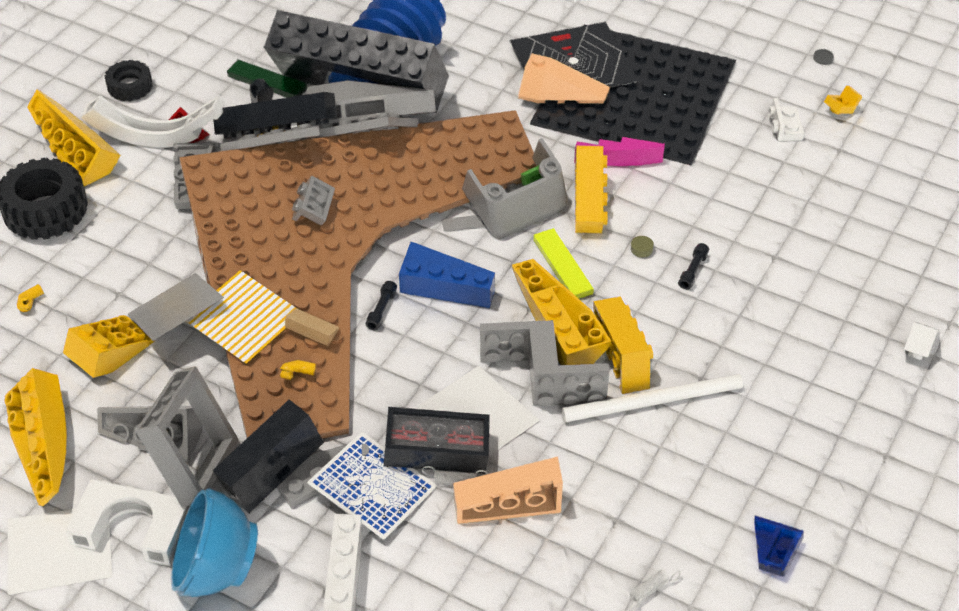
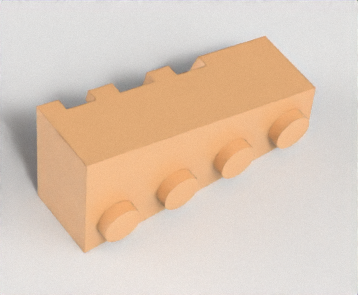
M558 457L453 483L457 524L561 513L563 480Z

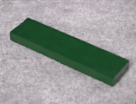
M239 59L227 70L228 77L248 84L259 78L264 79L273 89L274 93L287 98L300 96L307 89V84L302 81Z

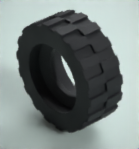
M138 60L117 62L105 72L108 93L116 100H138L141 97H145L153 87L149 67ZM126 78H138V80L131 83H119Z

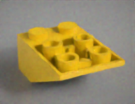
M120 315L69 328L63 354L95 378L113 373L155 342V340L152 341L129 317Z

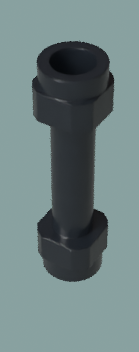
M699 243L695 246L693 259L687 271L682 272L678 281V285L682 289L689 290L693 286L695 273L701 261L706 260L710 250L706 244Z
M386 281L380 289L381 297L374 312L368 314L365 325L370 330H378L383 322V312L389 300L394 298L397 290V285L393 281Z

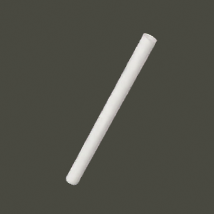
M735 374L562 408V416L566 423L743 388V379L741 374Z

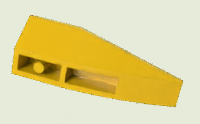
M534 259L512 265L515 277L535 321L553 320L557 358L560 365L594 364L612 345V341L593 311Z
M32 368L6 393L4 402L7 409V421L11 438L38 505L44 506L58 493L66 458V419L58 375Z

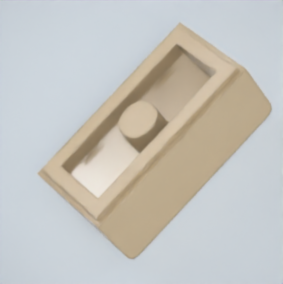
M297 308L285 318V328L326 346H329L339 330L338 326Z

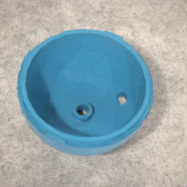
M210 488L199 491L187 512L178 538L171 573L172 590L176 591L180 596H207L220 592L229 586L238 587L244 582L250 570L257 546V524L248 521L243 510L223 493Z

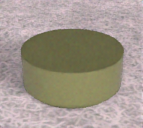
M637 236L632 239L631 252L635 256L648 257L653 253L654 242L651 238Z

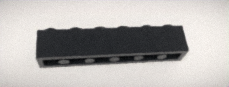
M319 92L222 108V115L216 120L213 119L215 135H223L224 139L236 138V134L241 133L242 136L254 134V131H260L261 134H264L274 128L285 131L291 129V126L294 125L298 127V125L315 122L316 125H327L329 120L337 119L335 95L329 92Z

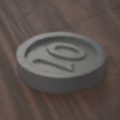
M819 49L814 52L813 59L818 64L828 65L833 62L834 54L827 49Z

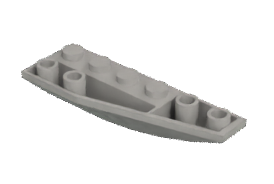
M342 81L309 86L306 91V95L319 92L334 93L337 119L329 120V124H333V126H339L340 121L351 120L355 122L357 118L370 117L372 119L376 118L378 114L389 113V115L410 116L436 112L434 90ZM316 122L310 123L311 127L320 128V125H316Z

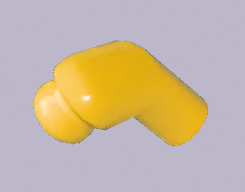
M301 360L283 363L280 367L282 369L280 377L291 380L294 372L314 376L316 364Z

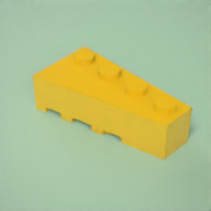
M621 296L593 301V313L612 341V345L606 350V354L609 360L612 359L615 378H620L619 388L621 393L626 394L650 389V359H653V350L650 344L647 345L644 332L639 330L636 318H632L629 306L625 305Z

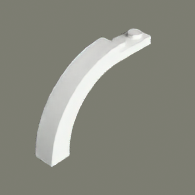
M100 95L88 103L81 118L99 131L130 144L156 148L173 147V144L189 143L197 139L202 128L210 120H216L222 115L225 100L219 95L187 116L173 120H152L125 112Z

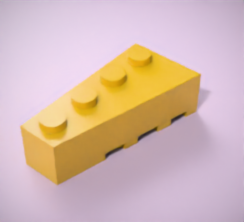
M577 146L575 233H602L603 225H607L608 212L603 211V206H607V192H603V187H607V174H603V168H607V155H603V146Z

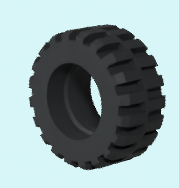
M41 158V160L31 159L28 160L29 162L24 164L22 162L15 169L11 168L7 171V176H3L0 180V211L5 225L13 233L24 238L28 236L33 240H38V238L50 239L51 236L56 235L58 237L65 231L69 232L84 217L87 211L86 207L88 206L84 185L78 170L69 163L61 162V160L55 158L52 160L48 158ZM43 196H51L45 200L33 201Z

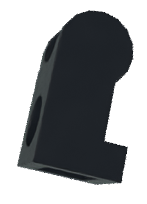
M259 78L251 83V103L272 100L274 91L264 79Z

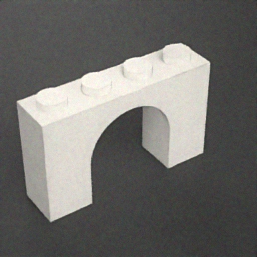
M91 479L66 528V533L71 545L96 550L107 525L113 519L129 512L144 513L152 518V523L141 545L145 561L171 566L181 528L190 505L182 507L175 496L161 494L155 490L146 491L130 485L122 486L112 484L106 480L97 481Z

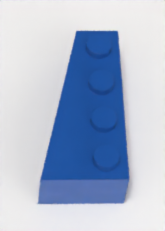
M411 241L399 272L400 293L490 308L495 294V272Z

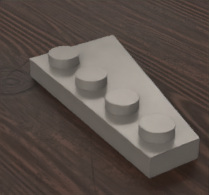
M214 142L173 144L175 152L174 204L176 209H191L179 157L216 152Z
M348 444L311 454L277 487L291 509L320 494L307 482ZM362 444V456H365L369 453V447L366 444Z

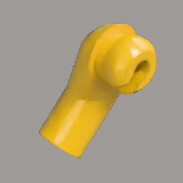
M37 284L19 294L17 308L20 311L28 312L31 310L34 299L44 294L41 286Z

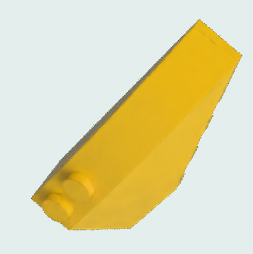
M37 89L27 108L35 123L42 128L41 133L45 139H48L51 152L55 153L61 162L65 161L78 170L84 187L111 174L121 155L83 121Z

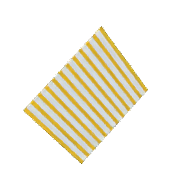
M240 270L216 290L224 297L222 300L186 322L247 364L285 329V318L296 307Z

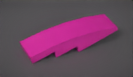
M622 137L621 142L600 139L598 145L577 141L574 163L577 146H603V155H607V166H639L662 163L665 144Z

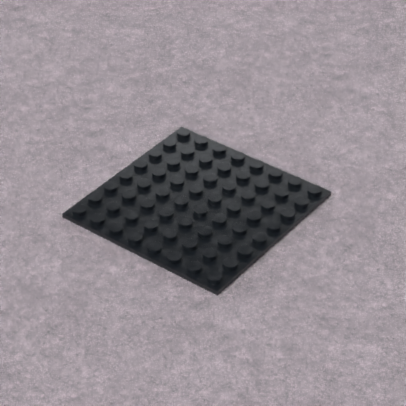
M611 30L639 82L610 87L604 104L578 103L576 100H565V103H558V100H546L545 103H540L530 121V125L597 142L600 139L621 142L622 137L663 143L665 144L664 159L692 165L734 69L736 60Z

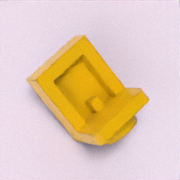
M845 86L841 95H827L824 103L835 114H853L862 99V95L851 86Z

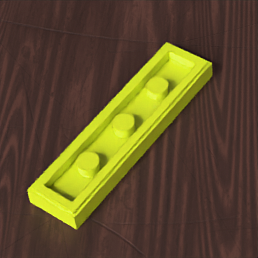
M554 228L533 235V241L561 284L578 299L594 293V288Z

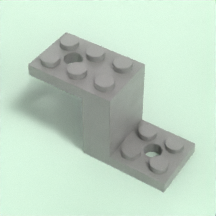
M553 320L480 324V362L493 363L529 360L533 406L573 405L607 399L609 382L608 363L558 366Z

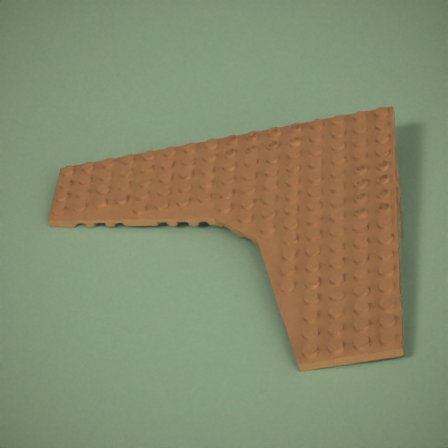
M516 110L420 123L417 127L413 128L399 127V129L370 130V132H359L356 134L349 133L179 157L206 282L217 290L241 270L297 309L339 327L329 346L285 328L247 364L225 349L246 439L289 399L309 414L322 439L349 434L351 274L354 272L355 266L361 259L363 260L367 256L377 239H380L385 233L391 232V228L397 226L402 228L409 225V222L415 219L423 220L429 218V214L434 212L442 213L469 203V199L462 190L467 170L471 169L482 186L489 183H497L504 189H507V185L522 183L521 173L537 165L532 159L534 152ZM311 176L335 188L326 221L322 226L302 215L297 221L292 220L294 214L292 206L295 200L299 198L297 190L302 182L306 183ZM294 360L316 364L314 376L294 372L291 380L280 377L282 370L280 367L283 363Z

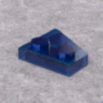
M755 515L754 526L758 567L761 570L785 577L804 538V531Z

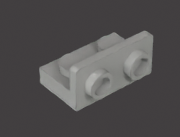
M313 176L306 183L302 182L297 190L299 198L295 200L292 206L294 211L292 220L297 221L302 215L322 226L326 221L335 188Z

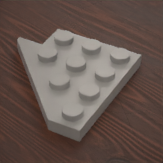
M389 113L378 114L376 118L372 119L370 117L357 118L355 122L351 120L340 121L339 126L334 127L333 124L320 125V136L314 138L349 133L356 134L359 132H370V130L399 129V127L413 128L417 127L419 123L418 119L410 118V116L389 115Z
M302 124L285 130V132L283 129L271 130L259 135V137H257V134L244 135V137L238 138L237 141L221 143L220 150L228 151L308 140L320 136L319 127H311V124Z

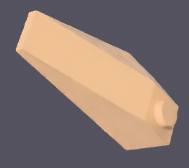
M531 54L524 69L518 99L535 103H545V100H558V103H565V100H576L578 103L604 104L610 87L552 58Z

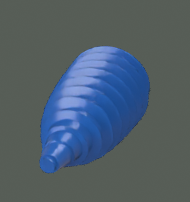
M373 0L352 26L434 43L437 46L442 39L441 28L446 23V13L440 0ZM332 72L328 77V83L355 81L379 84Z

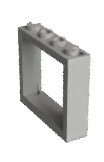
M196 366L174 372L135 431L182 507L191 505L199 491L212 488L217 479L212 470L233 452L239 440ZM185 398H187L213 442L211 450L195 476L166 430Z

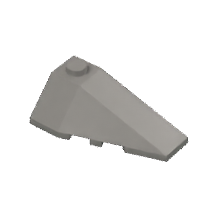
M152 406L98 407V433L120 442L130 443L137 446L138 449L147 451L135 431ZM180 406L166 430L184 460H189L201 435L202 424L191 406Z

